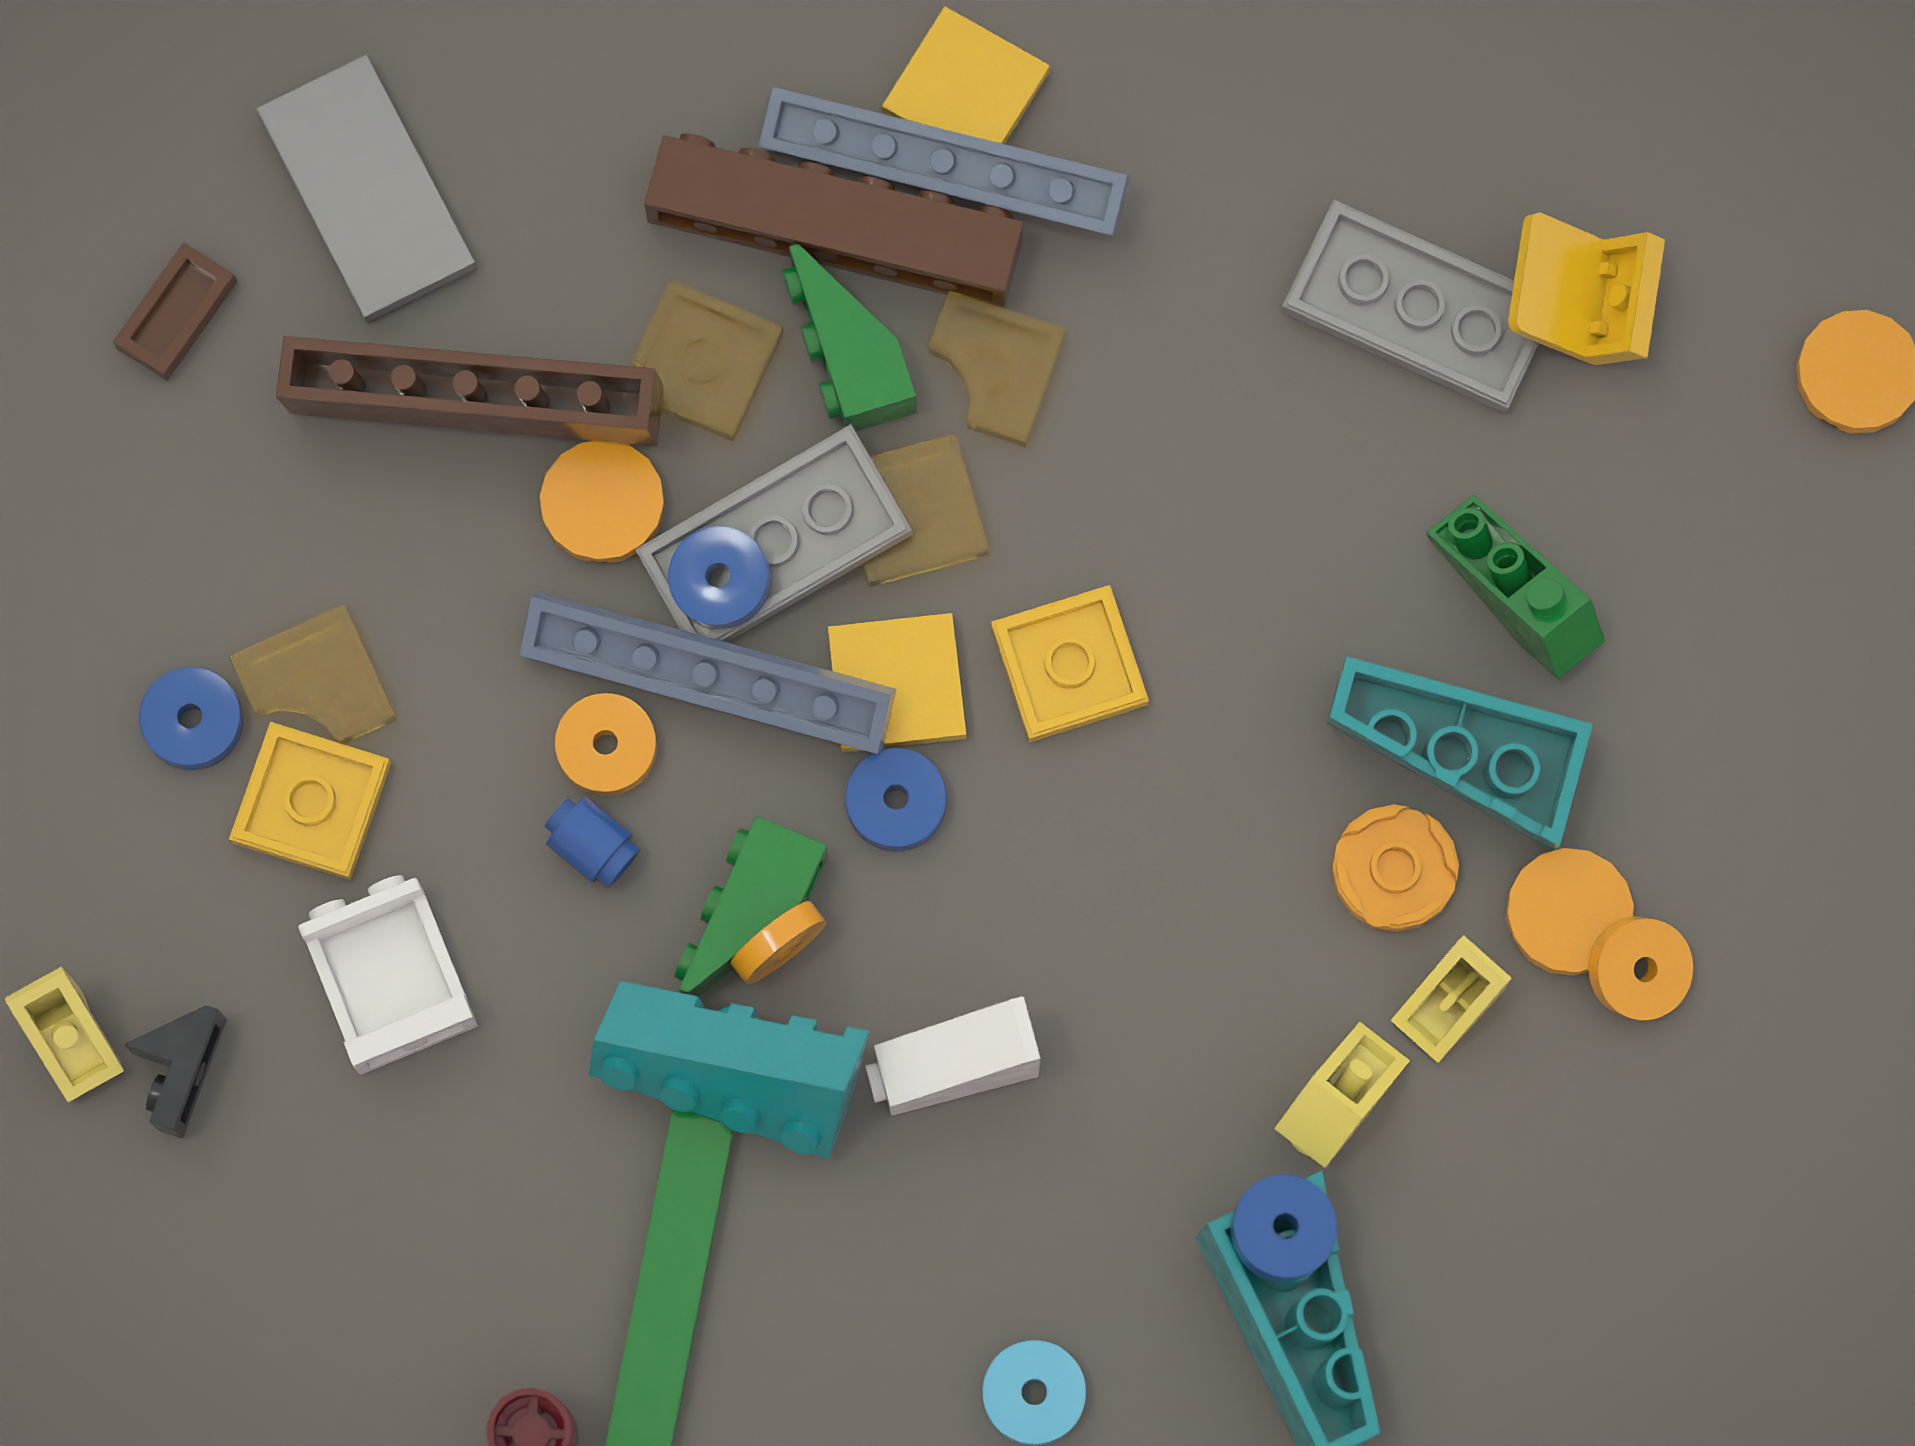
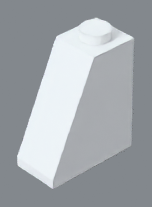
M1022 996L874 1045L877 1063L865 1066L874 1102L887 1100L890 1114L893 1116L1039 1077L1040 1055L1025 1000Z

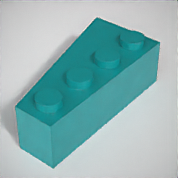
M1346 656L1341 668L1326 723L1552 851L1559 848L1593 726V724L1348 656Z
M620 981L594 1038L588 1075L601 1079L606 1085L614 1089L632 1090L658 1099L671 1109L681 1112L692 1111L720 1121L733 1131L740 1133L751 1132L780 1142L793 1152L814 1154L829 1160L854 1097L869 1030L847 1026L844 1035L839 1036L817 1031L818 1024L817 1020L792 1015L788 1025L760 1020L756 1017L754 1007L731 1003L730 1007H724L715 1011L705 1009L698 996Z
M1322 1171L1305 1178L1327 1194ZM1233 1212L1207 1223L1195 1239L1296 1446H1362L1379 1435L1380 1428L1362 1349L1358 1347L1352 1316L1354 1311L1349 1290L1345 1289L1338 1258L1340 1250L1337 1237L1329 1257L1313 1273L1296 1281L1276 1282L1256 1275L1237 1256L1230 1235V1222ZM1285 1218L1274 1219L1273 1229L1275 1233L1284 1239L1292 1238L1294 1235L1292 1223Z

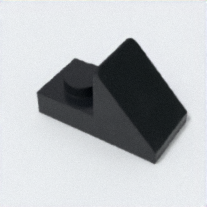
M203 1006L125 1044V1047L132 1054L169 1067L166 1076L158 1074L155 1078L146 1102V1110L153 1112L149 1123L161 1132L182 1139L184 1137L227 1021L218 1009Z

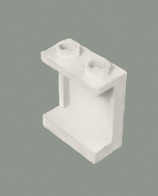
M397 875L381 880L368 888L370 896L346 905L343 899L320 905L308 913L309 921L298 926L301 936L309 948L345 1039L344 1045L351 1063L360 1075L478 1027L425 892L417 878L405 881L402 875Z

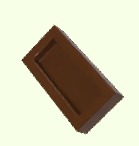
M183 242L114 339L115 347L168 381L237 283L235 275Z

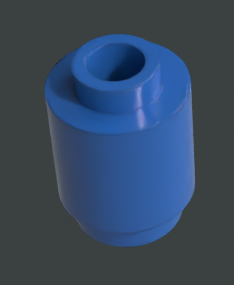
M587 796L577 804L567 798L544 826L552 833L546 842L550 849L591 883L598 879L607 888H610L623 875L641 851L639 847L630 841L633 834Z

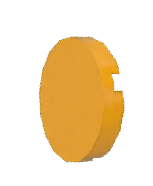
M1869 310L1842 311L1821 321L1804 341L1795 366L1797 389L1808 410L1820 421L1824 419L1827 423L1837 426L1835 429L1849 434L1875 433L1896 423L1914 402L1915 344L1909 333L1890 317Z
M588 441L582 442L562 453L546 472L540 493L543 522L556 545L575 559L590 563L591 561L598 563L607 561V564L622 562L637 554L635 549L651 541L659 531L665 506L662 482L650 460L632 446L624 443Z
M1392 804L1369 809L1349 823L1335 847L1331 873L1336 894L1352 916L1374 929L1401 932L1419 928L1442 912L1455 890L1459 862L1454 841L1439 821L1426 813L1422 814L1418 810L1409 809L1410 807Z
M1562 848L1539 855L1520 871L1508 893L1505 919L1509 932L1512 934L1514 942L1518 945L1519 951L1529 962L1549 973L1577 976L1589 972L1590 954L1598 937L1613 923L1624 918L1633 917L1634 904L1626 880L1611 862L1587 850Z

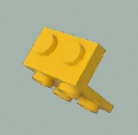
M1543 213L1527 215L1523 221L1508 324L1510 329L1520 336L1594 366L1647 358L1665 239L1649 232L1601 239Z

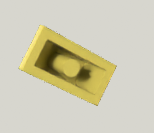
M1359 1022L1309 1080L1274 1129L1291 1141L1292 1145L1299 1152L1310 1156L1326 1168L1410 1060L1363 1023Z

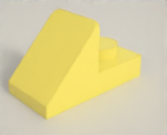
M62 966L5 998L8 1007L67 1102L124 1072L120 1059L90 1012L82 990Z

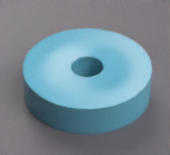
M1040 1340L1019 1342L1003 1350L992 1361L983 1383V1404L992 1425L1004 1437L1015 1443L1027 1446L1050 1444L1067 1435L1080 1419L1086 1400L1084 1376L1075 1359L1061 1347ZM1036 1381L1043 1384L1046 1388L1047 1397L1041 1404L1031 1405L1023 1399L1021 1391L1028 1382Z

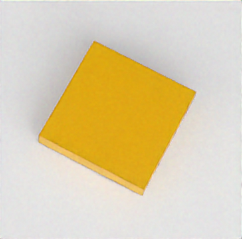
M944 6L882 105V113L1005 144L1048 76L1050 65Z
M1110 585L991 622V629L1029 743L1148 706L1149 699Z
M952 613L828 627L833 672L896 689L883 748L966 739ZM841 744L842 753L864 751Z
M270 722L229 840L232 844L351 881L392 763L388 758Z

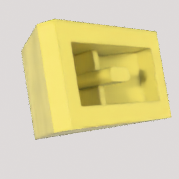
M1463 935L1390 1021L1439 1063L1503 993L1512 978Z

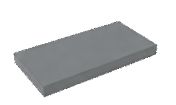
M367 55L256 108L366 323L477 269L465 242Z
M1333 200L1281 310V313L1504 414L1507 413L1539 344L1512 332L1509 327L1508 317L1514 280L1336 200Z
M850 424L635 550L680 630L729 642L907 539L914 532ZM710 526H728L746 533L762 549L771 570L770 591L762 608L747 622L727 629L708 628L691 620L675 603L668 584L669 564L677 547L692 533ZM720 567L712 571L709 577L710 585L716 588L726 585L730 579L729 569Z

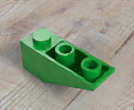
M799 244L789 246L792 267L783 269L782 273L792 305L804 303L810 324L800 326L810 361L814 362L822 359L828 381L819 383V388L829 419L840 416L844 428L851 424L856 432L917 413L915 390L898 339Z
M1475 495L1468 498L1426 532L1428 538L1518 644L1555 678L1559 679L1605 642L1592 600Z
M757 815L750 831L743 828L738 830L726 858V863L734 866L724 888L714 885L701 913L700 920L708 923L698 946L688 943L678 963L674 978L682 981L679 988L680 993L698 997L734 969L730 964L731 960L749 940L788 910L805 901H809L828 858L827 845Z

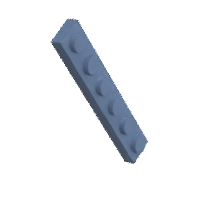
M777 87L772 88L758 147L1116 236L1131 177L1130 175Z
M540 591L531 596L519 655L878 754L884 747L896 689Z

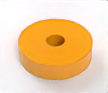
M601 693L585 697L567 710L556 731L555 751L562 771L572 784L586 793L610 797L629 792L645 780L656 759L657 739L650 718L637 703L618 694ZM610 735L617 739V748L614 752L607 755L598 753L594 748L596 741L602 736Z
M805 901L788 910L757 933L737 952L730 964L746 985L756 983L773 973L803 950L823 930L827 921L811 901Z
M1628 917L1610 925L1596 940L1589 958V979L1596 997L1610 1011L1635 1020H1653L1673 1011L1686 996L1693 977L1692 954L1683 936L1671 925L1647 917ZM1644 957L1648 963V970L1644 977L1637 979L1634 974V966L1640 958Z

